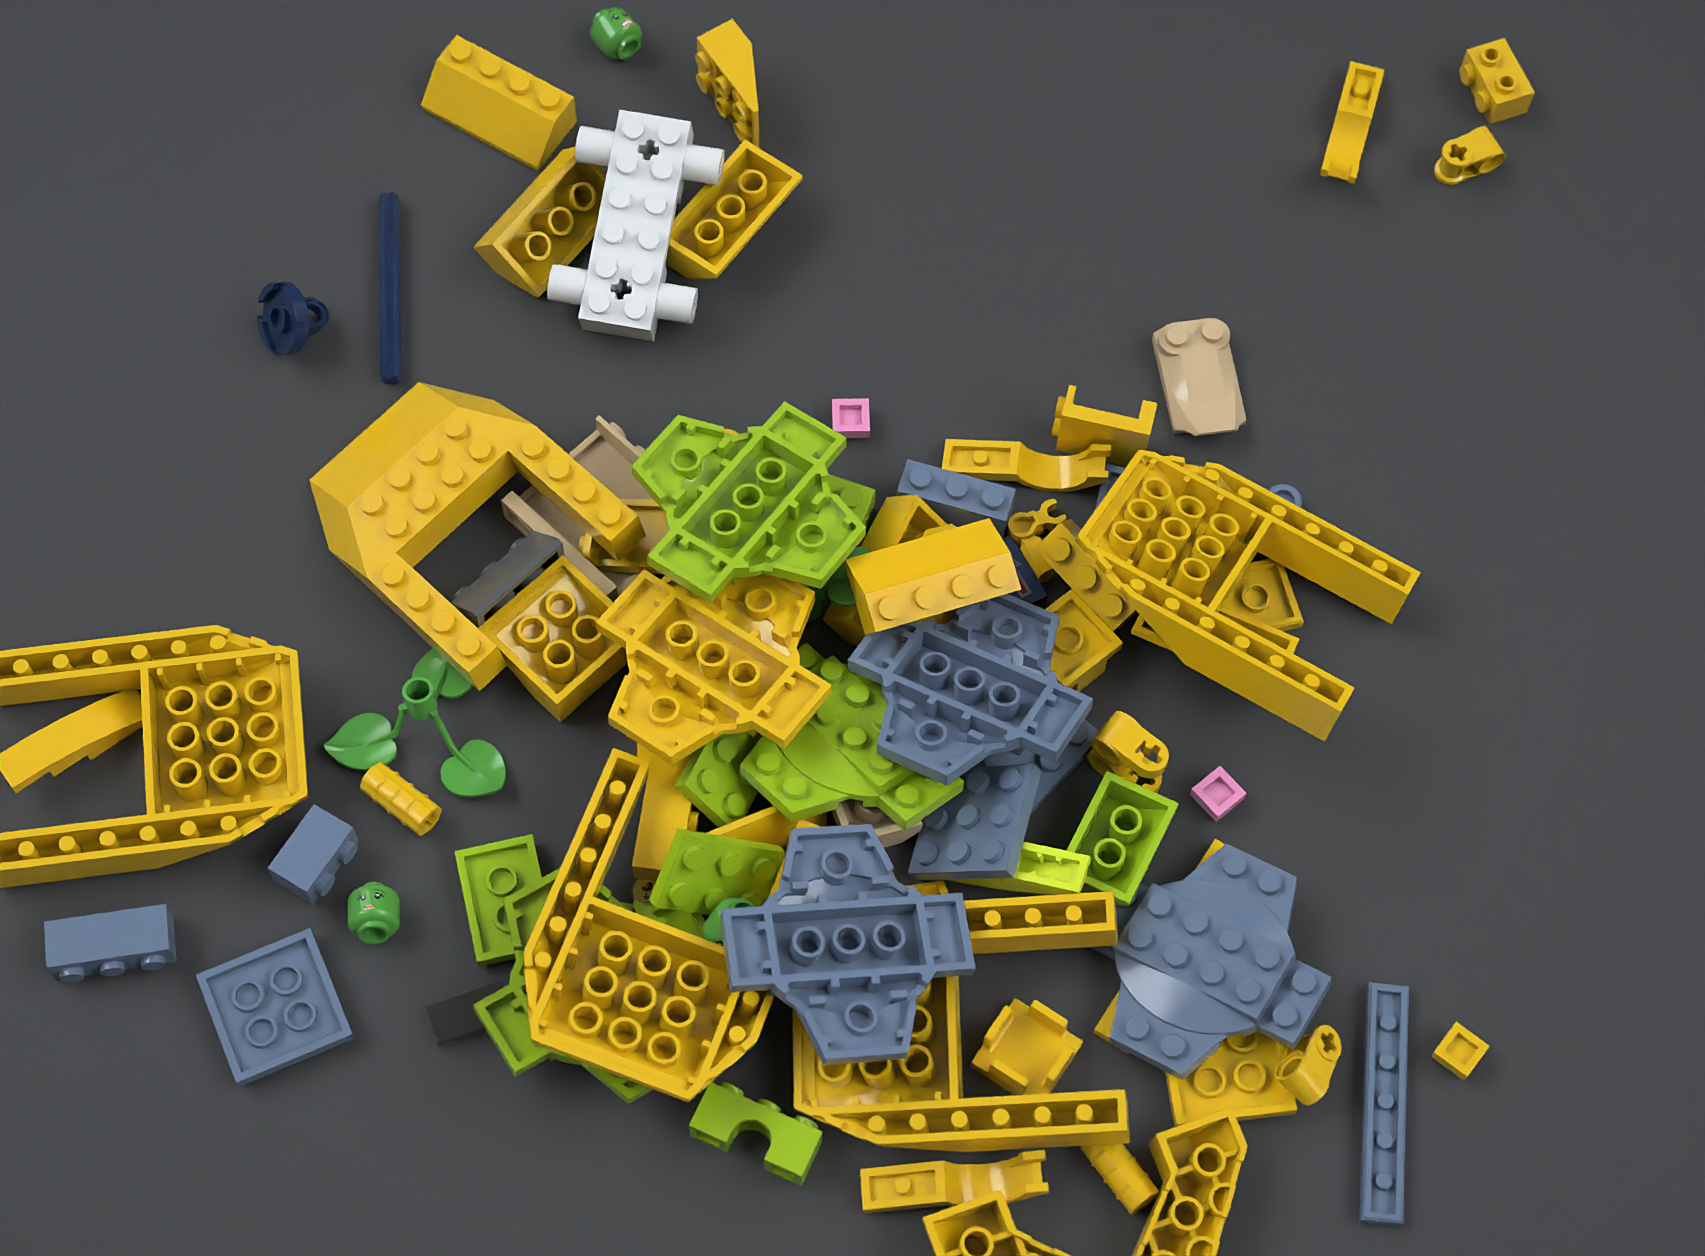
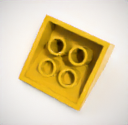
M563 555L478 628L497 645L509 669L532 696L559 722L563 721L628 663L626 649L596 629L595 622L612 605L613 601Z

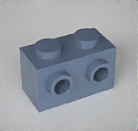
M314 804L269 865L268 870L273 881L313 905L319 896L323 897L330 891L335 881L334 875L340 866L348 864L356 854L358 838L355 830L349 824Z

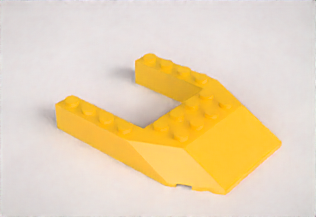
M418 382L309 481L330 552L478 691H481L507 666V663L497 645L413 569L417 563L517 472L581 529L591 535L598 544L618 561L643 540L646 534L638 515L537 426L495 400Z
M1140 449L1075 539L1076 543L1185 665L1324 742L1355 687L1219 614V611L1257 552L1390 624L1395 620L1421 573L1220 464L1206 462L1204 467L1185 463L1184 457L1162 456L1156 452Z
M211 625L0 651V706L141 689L147 815L0 833V888L161 868L231 845L309 798L297 650L281 645H269L266 640L253 636L251 638L232 633L228 628Z
M613 748L523 952L531 1043L682 1101L689 1102L756 1044L775 995L769 996L768 990L730 993L724 946L597 898L646 784L650 761ZM803 819L799 820L796 828L821 827ZM784 859L770 895H773L779 888Z
M1113 891L964 901L973 954L1118 945L1116 905ZM959 976L932 978L927 988L916 999L917 1006L909 1052L905 1059L823 1065L796 1010L793 1009L794 1109L876 1146L976 1152L1130 1143L1128 1102L1125 1089L963 1099Z

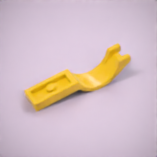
M1350 62L1320 172L1321 176H1331L1355 184L1384 69Z
M946 439L942 469L982 480L1018 481L1024 486L1041 491L1070 492L1109 482V471H1105L1106 457L1112 455V446L1091 444L1087 450L1079 454L1050 456L1037 453L1018 441Z
M1045 1150L1027 1151L1009 1160L986 1164H955L942 1160L860 1169L863 1211L865 1214L945 1205L956 1206L998 1190H1002L1006 1204L1048 1194L1049 1184L1048 1182L1042 1183L1041 1162L1046 1160Z

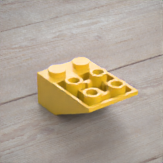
M731 19L697 37L695 59L698 64V74L696 75V80L701 90L705 94L710 93L713 97L719 114L723 118L728 117L732 122L738 139L741 142L747 140L759 148V114L752 43L736 22Z

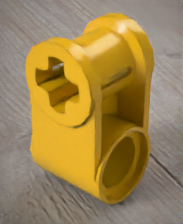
M1486 126L1478 127L1468 134L1445 143L1441 151L1442 158L1435 164L1434 174L1445 185H1457L1474 176L1494 170L1505 160L1506 154Z
M1322 1025L1315 1028L1313 1033L1303 1034L1294 1050L1286 1046L1281 1062L1275 1070L1276 1079L1305 1106L1316 1103L1329 1088V1080L1342 1049L1337 1032L1329 1025Z

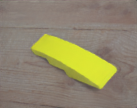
M1023 842L1014 877L953 879L950 881L1017 892L1051 895L1081 893L1091 858L1088 855Z

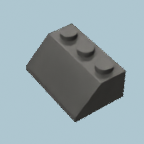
M533 531L526 538H519L512 544L508 554L498 562L494 561L487 565L482 571L480 578L472 585L459 589L453 596L451 604L479 628L562 555L565 556L563 543L556 537Z

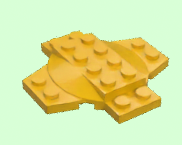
M644 569L595 622L598 632L626 649L629 674L625 675L609 712V725L671 765L722 734L746 732L754 736L759 732L785 749L832 694V685L800 666V656L797 650L815 602V591L798 582L761 574L741 577L735 585L729 582L712 603H709L685 587L674 588Z

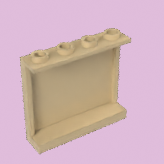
M600 415L596 417L597 430L572 450L569 455L616 497L622 499H653L632 475V465L643 454L645 449L639 445L633 446L616 423L611 422L609 424ZM533 485L520 496L511 491L501 500L504 517L523 535L527 537L533 531H537L558 538L563 543L565 557L613 602L640 574L601 572L579 552L580 537L585 535L586 532Z

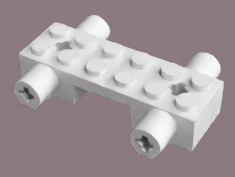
M619 110L615 131L586 126L580 127L576 141L575 161L608 167L588 270L553 264L548 281L547 298L552 301L581 305L578 319L583 330L654 342L658 319L688 324L693 323L697 307L698 289L665 283L667 276L665 262L677 203L681 204L685 180L718 186L724 166V150L693 145L694 135L691 121ZM648 154H656L652 155L650 160L644 159V157ZM621 291H628L629 294H625L623 300L617 298V294L621 293Z

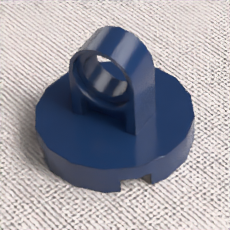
M271 282L264 286L258 298V303H264L263 316H257L260 336L266 348L270 351L277 350L279 352L278 355L281 356L292 355L301 351L307 341V336L318 333L329 321L330 314L327 306L317 298L303 297L299 288L292 282ZM307 309L316 314L318 323L309 321Z

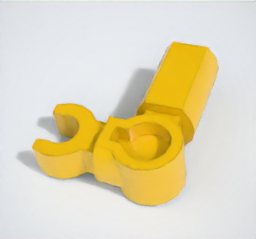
M1056 499L1045 501L1039 511L1031 510L1027 513H1015L1008 521L1007 537L1011 535L1016 545L1020 547L1019 550L1040 583L1058 574L1034 549L1042 541V538L1039 536L1044 533L1045 529L1052 531L1060 522L1067 519L1065 514L1056 518L1048 515L1049 512L1056 509Z

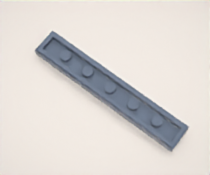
M1369 982L1367 985L1359 1223L1395 1227L1403 1225L1409 986Z

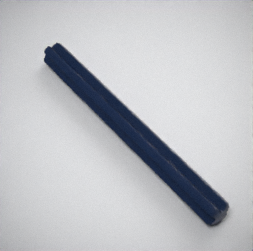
M383 192L379 196L381 381L385 384H397L401 381L400 211L398 195L395 192Z

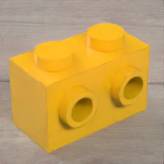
M1505 38L1467 49L1459 69L1460 77L1464 85L1469 86L1474 95L1478 111L1484 113L1488 123H1496L1527 113L1535 92Z

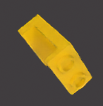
M1069 385L1066 397L1059 396L1051 433L1052 436L1058 437L1055 451L1075 455L1087 450L1091 444L1111 445L1112 455L1106 457V462L1127 467L1139 449L1147 450L1157 407L1156 402L1143 400L1139 418L1137 419L1075 405L1076 386Z
M619 498L638 515L646 537L620 561L616 560L587 532L580 537L579 552L601 572L641 573L645 569L651 574H662L647 565V555L668 533L666 514L654 499Z

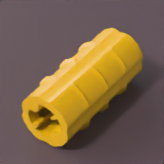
M383 762L373 765L362 778L360 790L369 796L374 803H378L387 810L388 814L401 821L403 826H407L417 835H424L438 821L442 812L441 807L429 799L427 794H423L415 788L413 783H409L402 778L399 772L393 771Z
M1124 1144L1081 1146L1080 1149L1092 1163L1091 1166L1096 1168L1104 1179V1183L1109 1185L1117 1199L1122 1202L1131 1215L1141 1210L1158 1196L1160 1191L1150 1180L1148 1173H1145L1137 1163L1136 1157L1131 1155Z

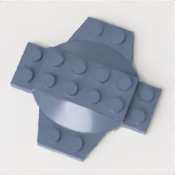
M1004 594L961 607L955 611V618L945 624L936 625L935 619L921 623L913 621L867 634L849 657L848 670L882 685V695H884L887 706L877 741V754L946 786L990 754L1009 751L1020 756L1024 749H1027L1056 762L1091 711L1093 705L1092 697L1058 683L1055 671L1052 672L1050 670L1059 626V616L1012 595Z
M871 824L792 829L789 835L778 890L768 897L763 906L722 909L720 913L730 993L768 990L769 996L776 995L788 1006L795 1009L823 1065L905 1059L909 1052L917 1006L916 999L927 988L932 978L972 975L976 969L963 894L922 895L912 885L907 888L899 883L892 872L894 866Z
M1226 843L1182 881L1171 882L1161 886L1152 883L1150 888L1140 883L1129 906L1116 905L1118 945L1090 947L1115 960L1117 973L1121 979L1110 1034L1111 1044L1181 1080L1220 1048V1043L1231 1035L1242 1034V1037L1259 1032L1294 1050L1332 984L1331 976L1295 959V952L1288 935V929L1290 927L1296 894L1297 877Z

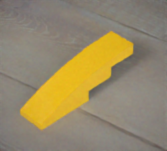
M124 690L75 711L31 734L0 753V772L14 792L18 793L48 772L55 777L85 756H88L91 761L143 727L141 694L138 690Z

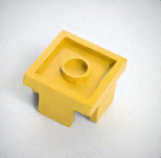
M1071 589L1045 610L1059 616V626L1050 670L1052 672L1055 671L1058 683L1079 692L1105 671L1107 660L1122 649L1123 642Z
M1014 998L1009 1007L1005 1005L986 1033L983 1045L972 1060L970 1067L1015 1096L1050 1094L1081 1048L1083 1041L1066 1030L1068 1025L1067 1019L1039 1001L1034 1000L1029 1007L1017 998Z

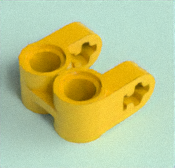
M1116 711L1091 739L1090 742L1093 749L1088 753L1087 760L1103 777L1106 771H1109L1135 784L1138 779L1137 775L1150 778V783H1145L1142 787L1157 793L1162 782V773L1166 769L1169 760L1168 749L1159 739L1141 727L1131 716L1124 712ZM1152 752L1158 755L1157 763L1150 761L1144 754L1149 756Z

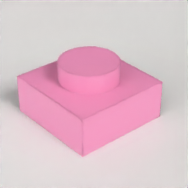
M869 398L832 399V429L846 438H870Z
M1221 766L1217 767L1195 785L1190 792L1195 801L1216 822L1243 801L1247 794Z

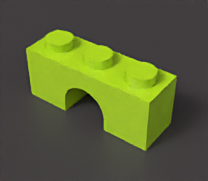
M711 1082L689 1124L690 1136L727 1153L734 1138L741 1132L747 1130L761 1132L770 1142L769 1150L764 1158V1170L802 1187L822 1144L823 1132L817 1130L818 1125L803 1116L797 1115L795 1119L780 1113V1107L768 1100L759 1099L758 1102L748 1099L743 1096L744 1092L730 1083L722 1082L719 1086Z

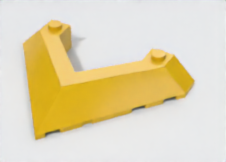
M1232 1107L1155 1134L1148 1142L1163 1183L1132 1256H1216L1224 1222L1228 1216L1235 1192V1184L1241 1163L1244 1161L1248 1147ZM1002 1190L922 1218L935 1256H1071L1056 1248L1052 1249L1031 1239V1236L1016 1230Z

